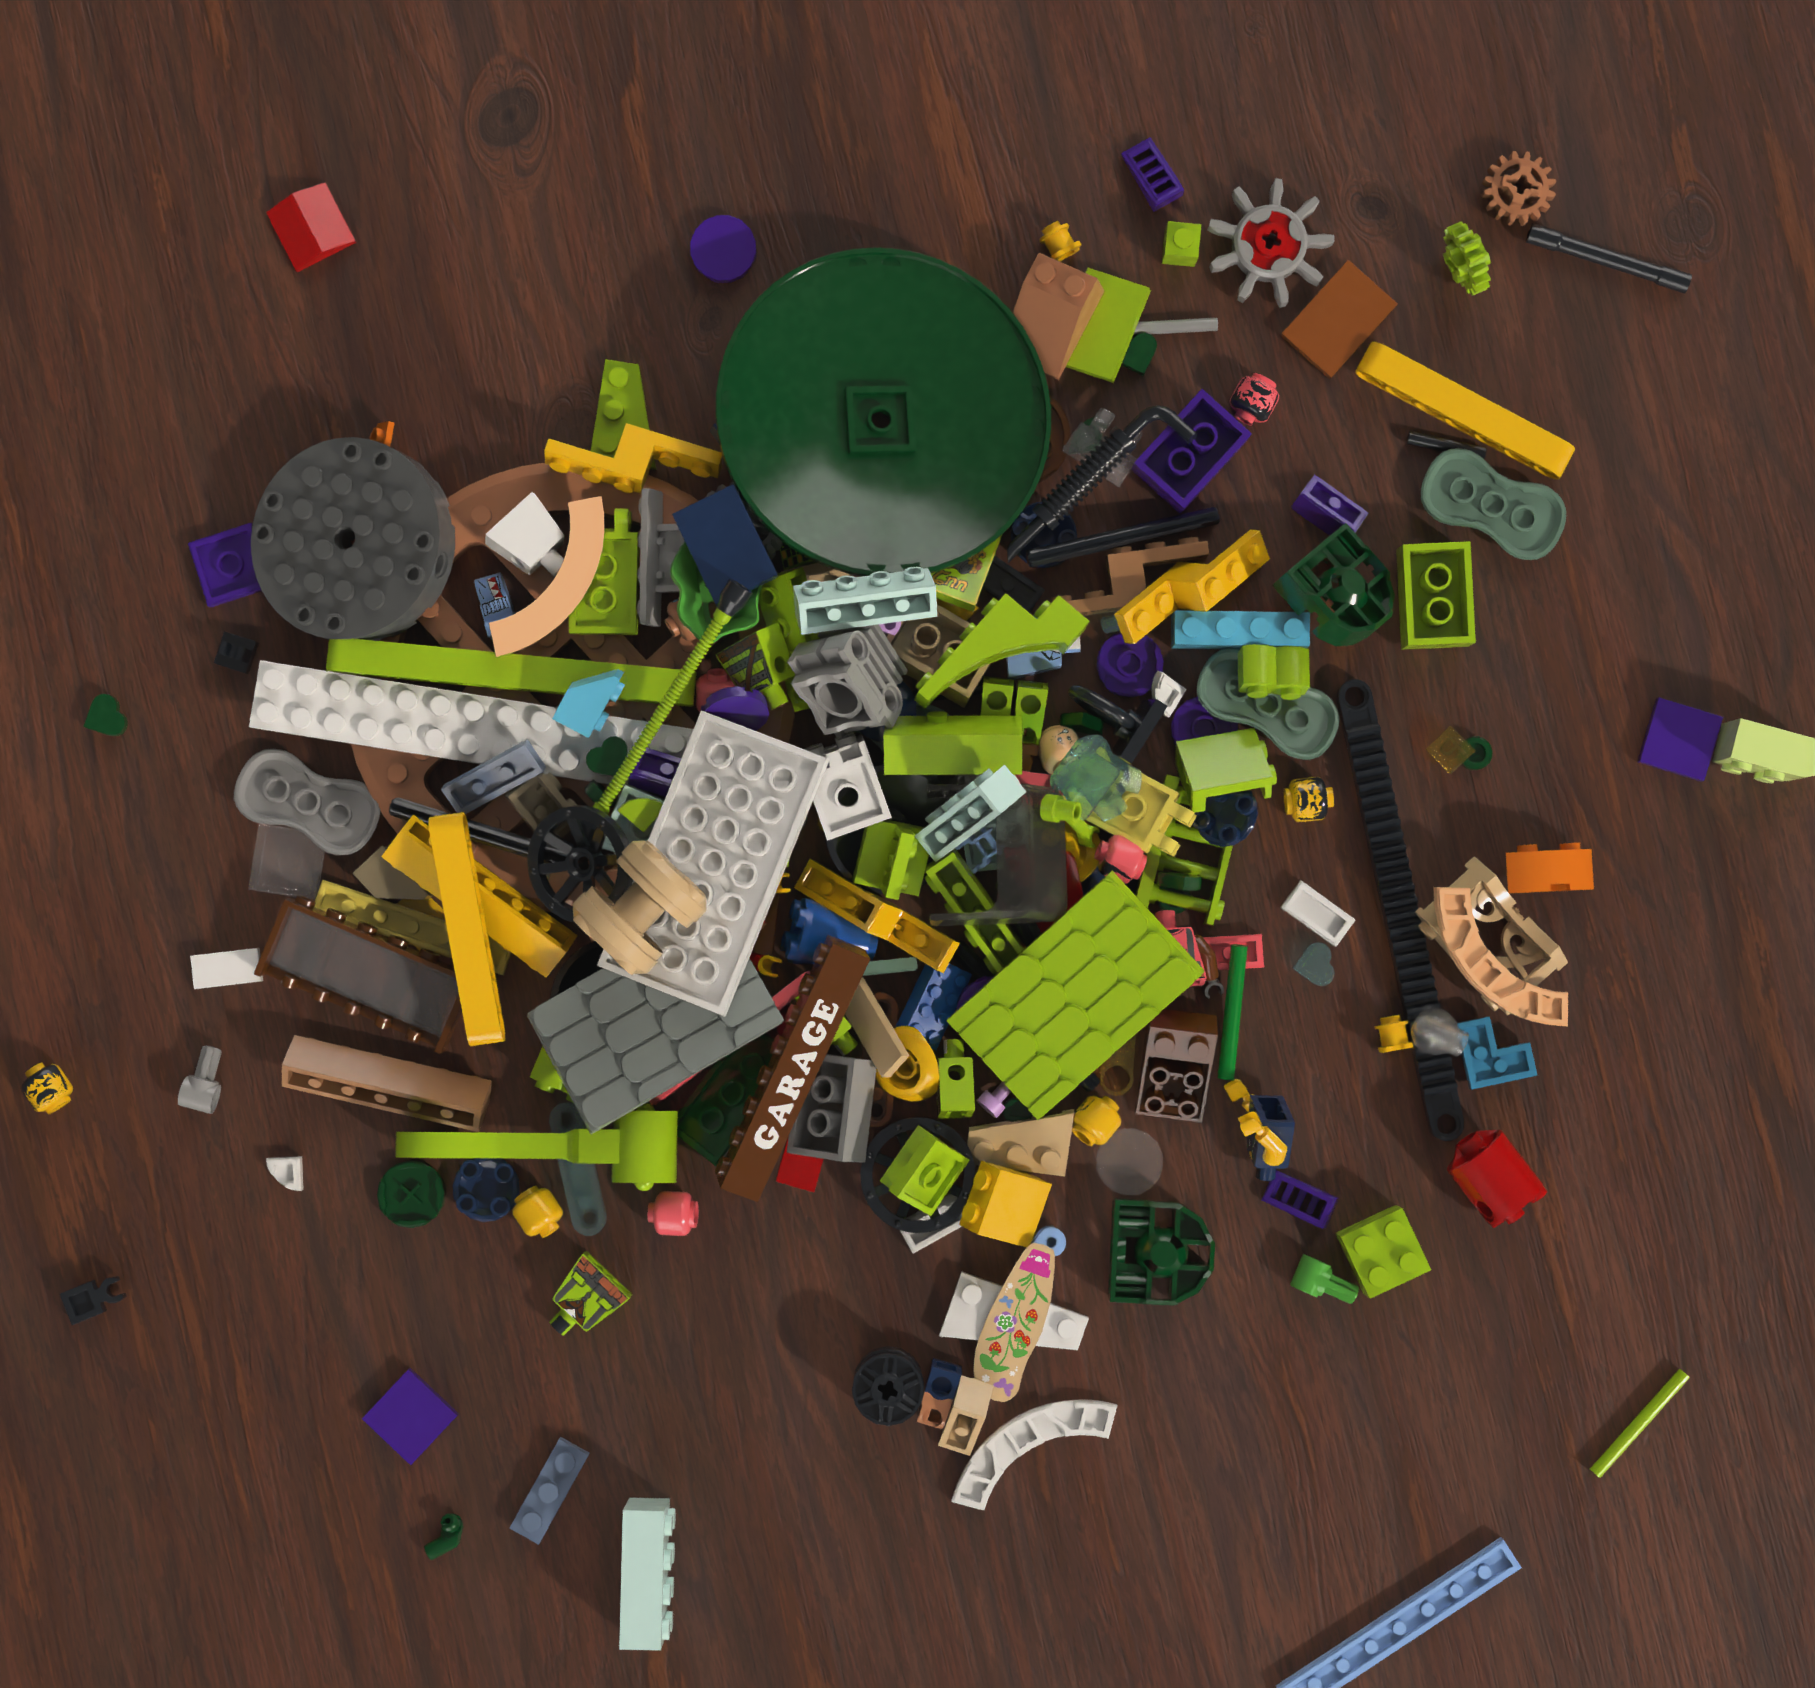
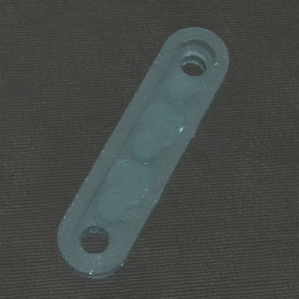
M561 1103L554 1107L550 1113L549 1124L551 1133H566L573 1129H587L574 1103ZM564 1113H570L573 1116V1123L571 1125H565L562 1122V1115ZM558 1159L574 1229L585 1236L599 1233L606 1224L607 1215L595 1164H578ZM586 1212H593L595 1214L596 1221L593 1224H588L584 1220Z

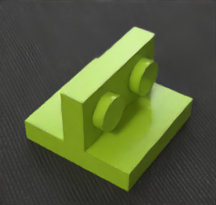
M884 820L865 827L852 878L853 883L880 888L885 898L899 900L900 893L919 896L929 854L915 838V835L925 827L891 820Z
M918 1125L880 1182L889 1188L888 1191L899 1199L932 1216L970 1160Z

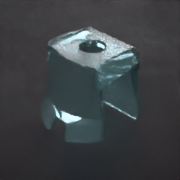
M1088 735L1078 739L1050 777V785L1053 790L1061 791L1069 801L1081 803L1082 813L1080 819L1086 820L1094 811L1103 822L1123 813L1128 806L1122 799V794L1126 791L1138 794L1142 783L1141 771L1113 754L1108 742L1100 735Z

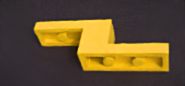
M628 423L625 425L614 458L553 439H548L544 450L545 464L557 472H573L582 475L589 482L600 483L602 481L614 485L616 489L622 492L632 493L634 491L642 494L653 459L659 460L661 464L667 467L675 468L679 466L689 469L693 474L707 478L711 476L718 478L723 458L721 452Z
M1249 530L1209 564L1178 562L1117 611L1114 616L1124 642L1128 644L1137 643L1177 609L1203 612L1210 610L1270 560L1260 530Z
M809 859L794 887L865 932L888 940L939 972H945L960 944L889 900L865 891L815 860Z

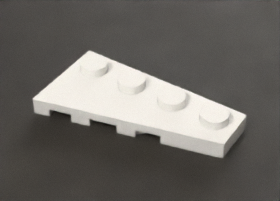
M961 1271L939 1336L978 1340L988 1314L1003 1286ZM1050 1303L1043 1331L1036 1346L1078 1350L1089 1317Z

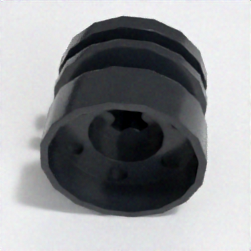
M884 1346L873 1349L863 1356L855 1368L852 1386L854 1403L861 1414L875 1424L886 1426L903 1423L915 1414L922 1403L924 1379L921 1367L913 1355L902 1348ZM888 1380L893 1381V1388L897 1391H890L888 1396L882 1394L883 1388L879 1385H886Z

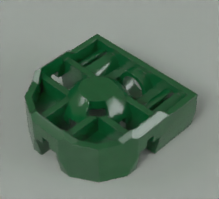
M1347 523L1342 525L1272 585L1298 616L1306 609L1311 614L1315 611L1319 616L1316 620L1320 625L1312 632L1317 638L1335 647L1354 645L1362 641L1382 626L1393 614L1392 608L1395 593L1390 581L1391 572L1373 551L1361 541ZM1324 560L1331 569L1317 577L1311 570ZM1361 562L1366 566L1371 564L1374 568L1371 572L1375 578L1368 584L1363 575L1354 569ZM1331 581L1338 583L1339 587L1333 589ZM1329 598L1334 603L1330 606L1335 611L1334 613L1325 603Z
M1114 1198L1112 1201L1108 1280L1109 1301L1174 1306L1198 1294L1214 1270L1215 1242L1203 1219L1179 1202ZM1155 1208L1173 1209L1172 1227H1155ZM1119 1215L1147 1216V1218H1142V1217H1124V1216H1119ZM1172 1234L1182 1243L1181 1247L1176 1249L1170 1242ZM1126 1237H1137L1133 1248L1137 1264L1125 1263ZM1188 1245L1208 1246V1262H1187ZM1151 1259L1157 1265V1268L1151 1271L1143 1261ZM1152 1277L1169 1278L1168 1299L1151 1298Z

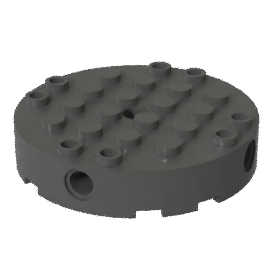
M355 437L336 438L323 441L300 452L290 459L272 478L259 501L253 521L251 534L252 562L256 578L266 599L275 611L290 624L306 633L327 640L363 639L379 641L387 637H395L417 623L415 620L428 607L432 608L447 583L452 569L456 543L455 526L451 522L448 509L450 505L444 491L419 462L398 450L374 440Z

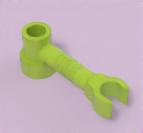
M1046 794L1040 806L1042 820L1055 823L1066 821L1075 830L1079 845L1091 848L1096 847L1092 842L1093 833H1100V829L1097 826L1088 825L1081 818V803L1064 800L1060 795Z

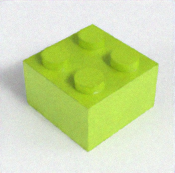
M1398 1205L1389 1207L1335 1233L1363 1294L1369 1299L1431 1271L1403 1208Z

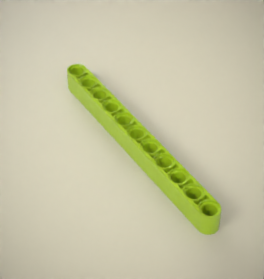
M329 639L326 672L565 695L567 689L574 681L619 669L624 672L619 682L625 684L617 700L654 704L663 702L662 698H665L664 695L667 694L666 692L669 690V687H672L671 684L674 683L673 681L676 679V676H679L678 673L681 672V669L511 653L496 657L495 652L363 639ZM697 672L692 674L691 680L685 685L686 688L683 689V692H680L681 696H678L677 702L673 703L675 706H694Z

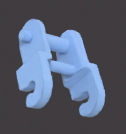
M983 827L980 829L982 832L980 835L975 837L973 834L955 848L957 851L968 843L971 845L975 844L984 856L982 862L971 869L973 874L987 866L992 861L990 857L996 853L998 856L1003 854L1001 850L1005 845L999 846L990 834L993 830L992 827L987 830ZM983 837L993 849L989 853L985 851L979 842Z

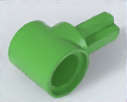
M1306 1254L1302 1255L1290 1283L1292 1287L1312 1296L1318 1297L1326 1293L1349 1304L1355 1301L1359 1292L1358 1285L1333 1275L1330 1265Z

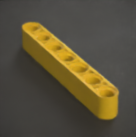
M1370 343L1355 371L1361 379L1546 477L1559 480L1575 451V447L1562 438L1381 343Z
M464 812L429 817L428 825L467 1040L470 1046L505 1041V1027L467 818Z

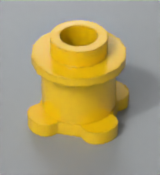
M1059 221L1045 227L1042 230L1044 236L1039 241L1041 244L1045 243L1052 255L1051 258L1062 261L1077 253L1082 244L1080 241H1073L1068 232V223L1061 225Z
M1400 1015L1380 1018L1381 1025L1374 1026L1375 1029L1379 1030L1382 1047H1378L1380 1053L1413 1047V1042H1408L1405 1024H1408V1020L1401 1021Z

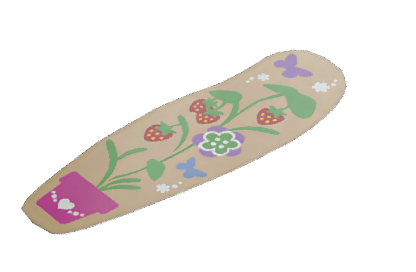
M1032 1243L1023 1251L1001 1288L978 1339L974 1357V1378L993 1385L990 1399L994 1401L1006 1402L1017 1394L1026 1363L1043 1331L1052 1297L1055 1269L1054 1250L1044 1244Z

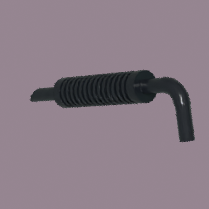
M1160 405L1147 407L1141 411L1123 430L1115 426L1108 433L1110 436H1105V441L1101 440L1099 442L1100 446L1096 445L1094 447L1095 451L1091 450L1089 452L1090 456L1086 455L1084 457L1086 460H1081V465L1077 464L1075 466L1076 470L1072 469L1070 471L1071 475L1067 474L1065 476L1067 479H1062L1060 481L1062 484H1057V489L1053 488L1051 490L1052 494L1048 493L1046 495L1047 499L1043 498L1041 500L1043 503H1038L1032 509L1036 517L1008 544V563L1046 526L1053 531L1060 524L1058 521H1063V516H1068V511L1072 512L1074 510L1073 506L1077 507L1079 505L1078 501L1082 502L1084 500L1082 497H1087V492L1091 493L1093 491L1092 487L1096 488L1098 486L1097 482L1101 483L1103 481L1102 477L1106 478L1108 476L1106 473H1111V468L1115 469L1117 467L1116 463L1120 464L1122 462L1121 458L1125 459L1127 457L1126 453L1130 454L1137 447L1132 440L1152 421L1160 420L1167 423L1188 444L1197 437V433L1175 411Z

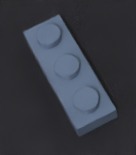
M527 739L445 783L441 791L457 813L464 812L467 814L543 773L546 766Z
M560 1437L512 1522L510 1529L539 1545L590 1453Z

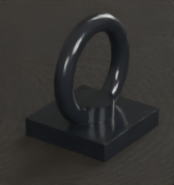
M1073 685L1068 690V694L1074 702L1093 716L1102 719L1103 722L1115 728L1113 734L1119 737L1108 756L1123 764H1132L1168 707L1158 699L1143 700L1136 712L1131 709L1125 712L1111 701L1083 686Z

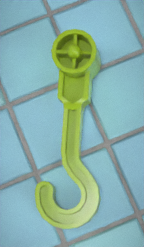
M645 1103L636 1108L635 1111H631L614 1121L613 1129H600L592 1135L588 1129H573L566 1133L396 1132L395 1157L564 1159L578 1164H612V1183H634L640 1191H648L654 1183H676L678 1111H655L653 1105Z

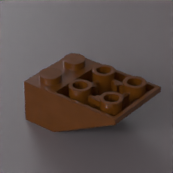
M1163 1009L1159 1015L1146 1025L1135 1114L1202 1123L1218 1037L1216 1015Z

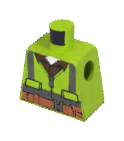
M586 1251L580 1256L552 1298L561 1310L549 1323L563 1336L576 1323L587 1332L626 1303L633 1294Z

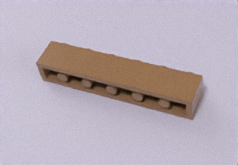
M294 1035L282 1063V1087L476 1132L480 1131L490 1103L491 1080L452 1072L444 1068L422 1065L413 1061L383 1056L379 1053L357 1050L344 1045L340 1046L318 1041L314 1038Z

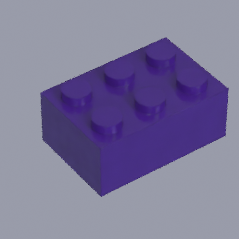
M1203 389L1178 414L1197 433V437L1188 444L1168 425L1134 462L1131 468L1136 475L1179 514L1186 509L1252 435L1248 429Z

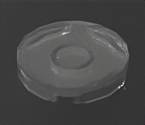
M1136 1128L1117 1130L1104 1145L1099 1146L1096 1154V1169L1102 1182L1112 1191L1123 1195H1139L1151 1189L1159 1180L1162 1172L1163 1154L1157 1141L1148 1133Z

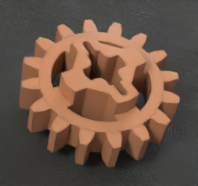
M1513 151L1509 156V161L1502 155L1497 160L1498 166L1492 164L1487 172L1490 176H1486L1482 181V185L1489 188L1484 190L1481 196L1485 199L1490 198L1491 202L1487 205L1486 209L1488 211L1495 208L1498 211L1495 216L1496 220H1499L1504 215L1507 217V225L1511 226L1515 219H1519L1520 225L1525 226L1529 217L1535 222L1541 217L1540 211L1546 213L1551 207L1547 201H1552L1556 193L1549 190V188L1555 185L1556 179L1547 178L1548 173L1552 170L1551 167H1545L1544 169L1540 167L1543 158L1539 157L1533 162L1530 160V152H1526L1522 158H1519L1517 152ZM1516 168L1515 173L1511 176L1506 174L1500 176L1505 171ZM1516 183L1520 184V190L1523 191L1522 194L1517 193V187L1514 186ZM1499 195L1502 196V198L1504 199V201L1506 202V204L1502 201V199L1500 198ZM1533 201H1537L1533 206L1526 209H1521L1522 205L1525 202L1532 203Z

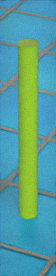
M1678 1369L1593 1464L1590 1470L1597 1477L1601 1478L1690 1377L1681 1369Z

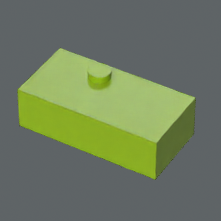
M932 711L928 712L927 716H899L893 728L887 729L885 726L883 735L884 775H981L988 768L994 773L1003 765L1012 774L1022 775V715L947 716L946 712Z

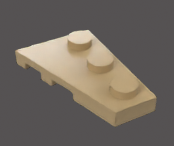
M1074 1109L1064 1110L1060 1114L1043 1116L1039 1120L1032 1116L1031 1119L1014 1122L1007 1120L969 1127L967 1145L972 1153L974 1164L980 1165L982 1160L1014 1170L1065 1177Z

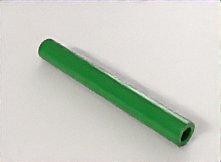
M1231 944L1217 1077L1224 1080H1234L1248 950V946Z

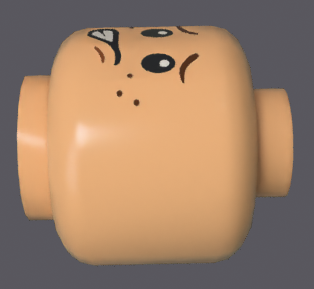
M1055 725L1042 732L1038 756L1047 773L1069 776L1077 770L1084 760V750L1073 729Z

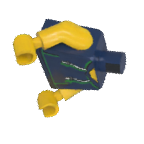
M1234 1079L1225 1084L1224 1088L1232 1102L1242 1098V1107L1248 1112L1238 1117L1244 1136H1247V1150L1254 1167H1256L1255 1177L1262 1181H1272L1276 1178V1168L1285 1169L1289 1166L1295 1121L1283 1096L1250 1095L1241 1080Z

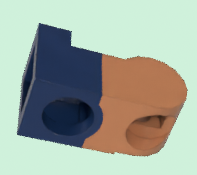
M935 1358L932 1359L916 1422L943 1430L962 1375V1366Z

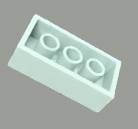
M629 1497L623 1509L619 1650H661L664 1640H669L670 1632L673 1629V1611H667V1605H670L671 1598H673L674 1577H668V1570L671 1571L672 1563H674L675 1543L669 1542V1536H672L676 1521V1509L670 1508V1498Z

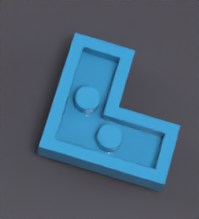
M1490 1016L1455 1023L1469 1089L1473 1090L1537 1076L1530 1042L1497 1048Z

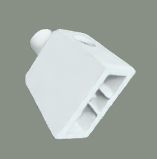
M533 492L486 533L485 544L528 575L543 565L555 577L564 560L557 552L564 543V534Z

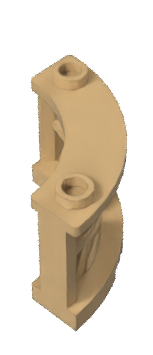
M1474 856L1464 865L1467 871L1449 887L1470 888L1474 919L1482 922H1495L1505 918L1508 921L1501 934V946L1506 956H1495V958L1507 970L1508 968H1514L1522 981L1538 986L1555 969L1557 971L1561 970L1568 961L1560 946L1544 933L1529 916L1523 921L1524 917L1514 907L1516 901L1502 885L1497 875ZM1433 901L1424 910L1420 907L1415 911L1422 921L1418 927L1430 940L1435 938L1450 956L1441 936ZM1487 901L1492 905V910L1488 915L1480 914L1475 910L1476 906L1484 910L1483 905ZM1513 935H1519L1522 938L1520 946L1513 945L1515 950L1519 952L1518 954H1514L1510 945V938ZM1544 958L1545 960L1528 975L1523 966ZM1483 995L1481 996L1483 1001L1492 1010L1496 1011L1499 1008ZM1501 1009L1507 1016L1510 1014L1509 1012Z

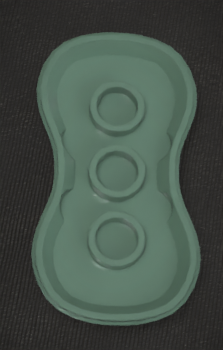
M1455 448L1442 452L1431 463L1422 482L1421 501L1423 507L1435 520L1451 526H1465L1478 529L1492 537L1507 553L1515 558L1537 560L1546 556L1555 547L1564 530L1566 507L1561 497L1553 489L1539 483L1508 479L1497 473L1481 456L1473 451Z
M1226 648L1219 650L1208 659L1198 678L1197 696L1202 706L1211 715L1224 721L1247 724L1260 730L1282 752L1297 759L1311 760L1317 758L1332 744L1339 726V712L1334 702L1325 693L1310 687L1304 695L1295 700H1285L1280 695L1272 693L1263 698H1251L1247 696V693L1238 692L1237 653L1239 649Z

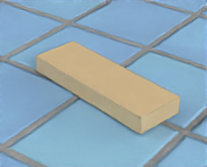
M862 977L845 1015L881 1077H891L909 1057V1054L865 979Z

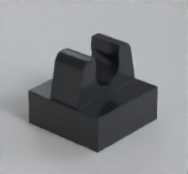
M224 631L214 663L249 674L259 643Z

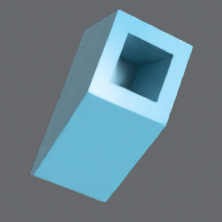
M616 669L572 682L552 719L587 738L590 737L594 729L600 732L609 716V713L604 711L609 700L616 703L625 684L619 682L624 672Z

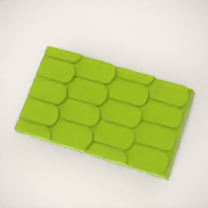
M1112 870L958 1008L946 1021L959 1033L960 1037L972 1050L982 1058L996 1076L1005 1083L1020 1102L1028 1108L1032 1115L1039 1120L1202 976L1205 970Z

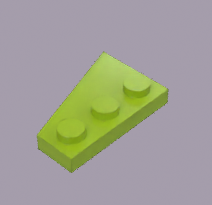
M605 359L591 452L614 458L626 423L650 430L639 365ZM653 459L650 469L657 470L655 459Z

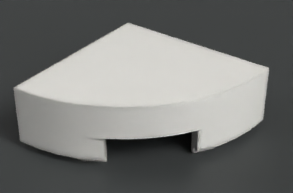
M1157 671L1152 682V699H1158L1168 706L1163 716L1169 718L1187 689L1163 672Z
M302 1156L266 1158L269 1172L280 1184L291 1190H303Z

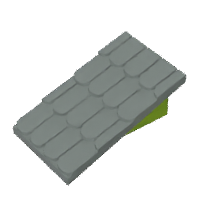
M750 958L726 1017L604 968L542 1003L527 1014L532 1027L591 1135L782 1024L784 1021Z

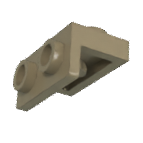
M550 772L535 776L513 788L505 795L533 832L540 822L554 811L577 806L572 799L565 800L559 792L562 789V785ZM565 821L553 832L563 837L571 829L568 822Z

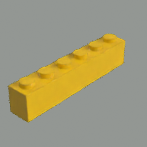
M413 814L381 857L389 862L392 867L415 881L422 889L430 892L442 901L429 825ZM474 859L488 936L498 942L505 950L510 951L528 964L531 969L547 978L567 953L578 935Z

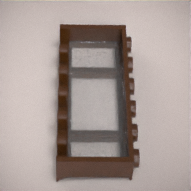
M297 895L296 898L284 899L254 975L259 977L269 975L282 981L281 985L286 988H299L313 994L312 998L323 1003L329 1001L343 1007V1012L349 1015L356 1016L360 1014L374 1020V1025L382 1029L390 1027L406 1034L405 1038L410 1041H423L435 1046L434 1052L439 1054L448 1049L450 1039L462 1013L453 961L449 965L440 961V955L425 948H421L419 952L407 947L409 942L401 937L390 935L389 938L379 935L377 934L378 928L368 923L359 921L358 925L346 921L347 915L338 910L328 908L327 912L318 909L314 907L316 902L305 896Z

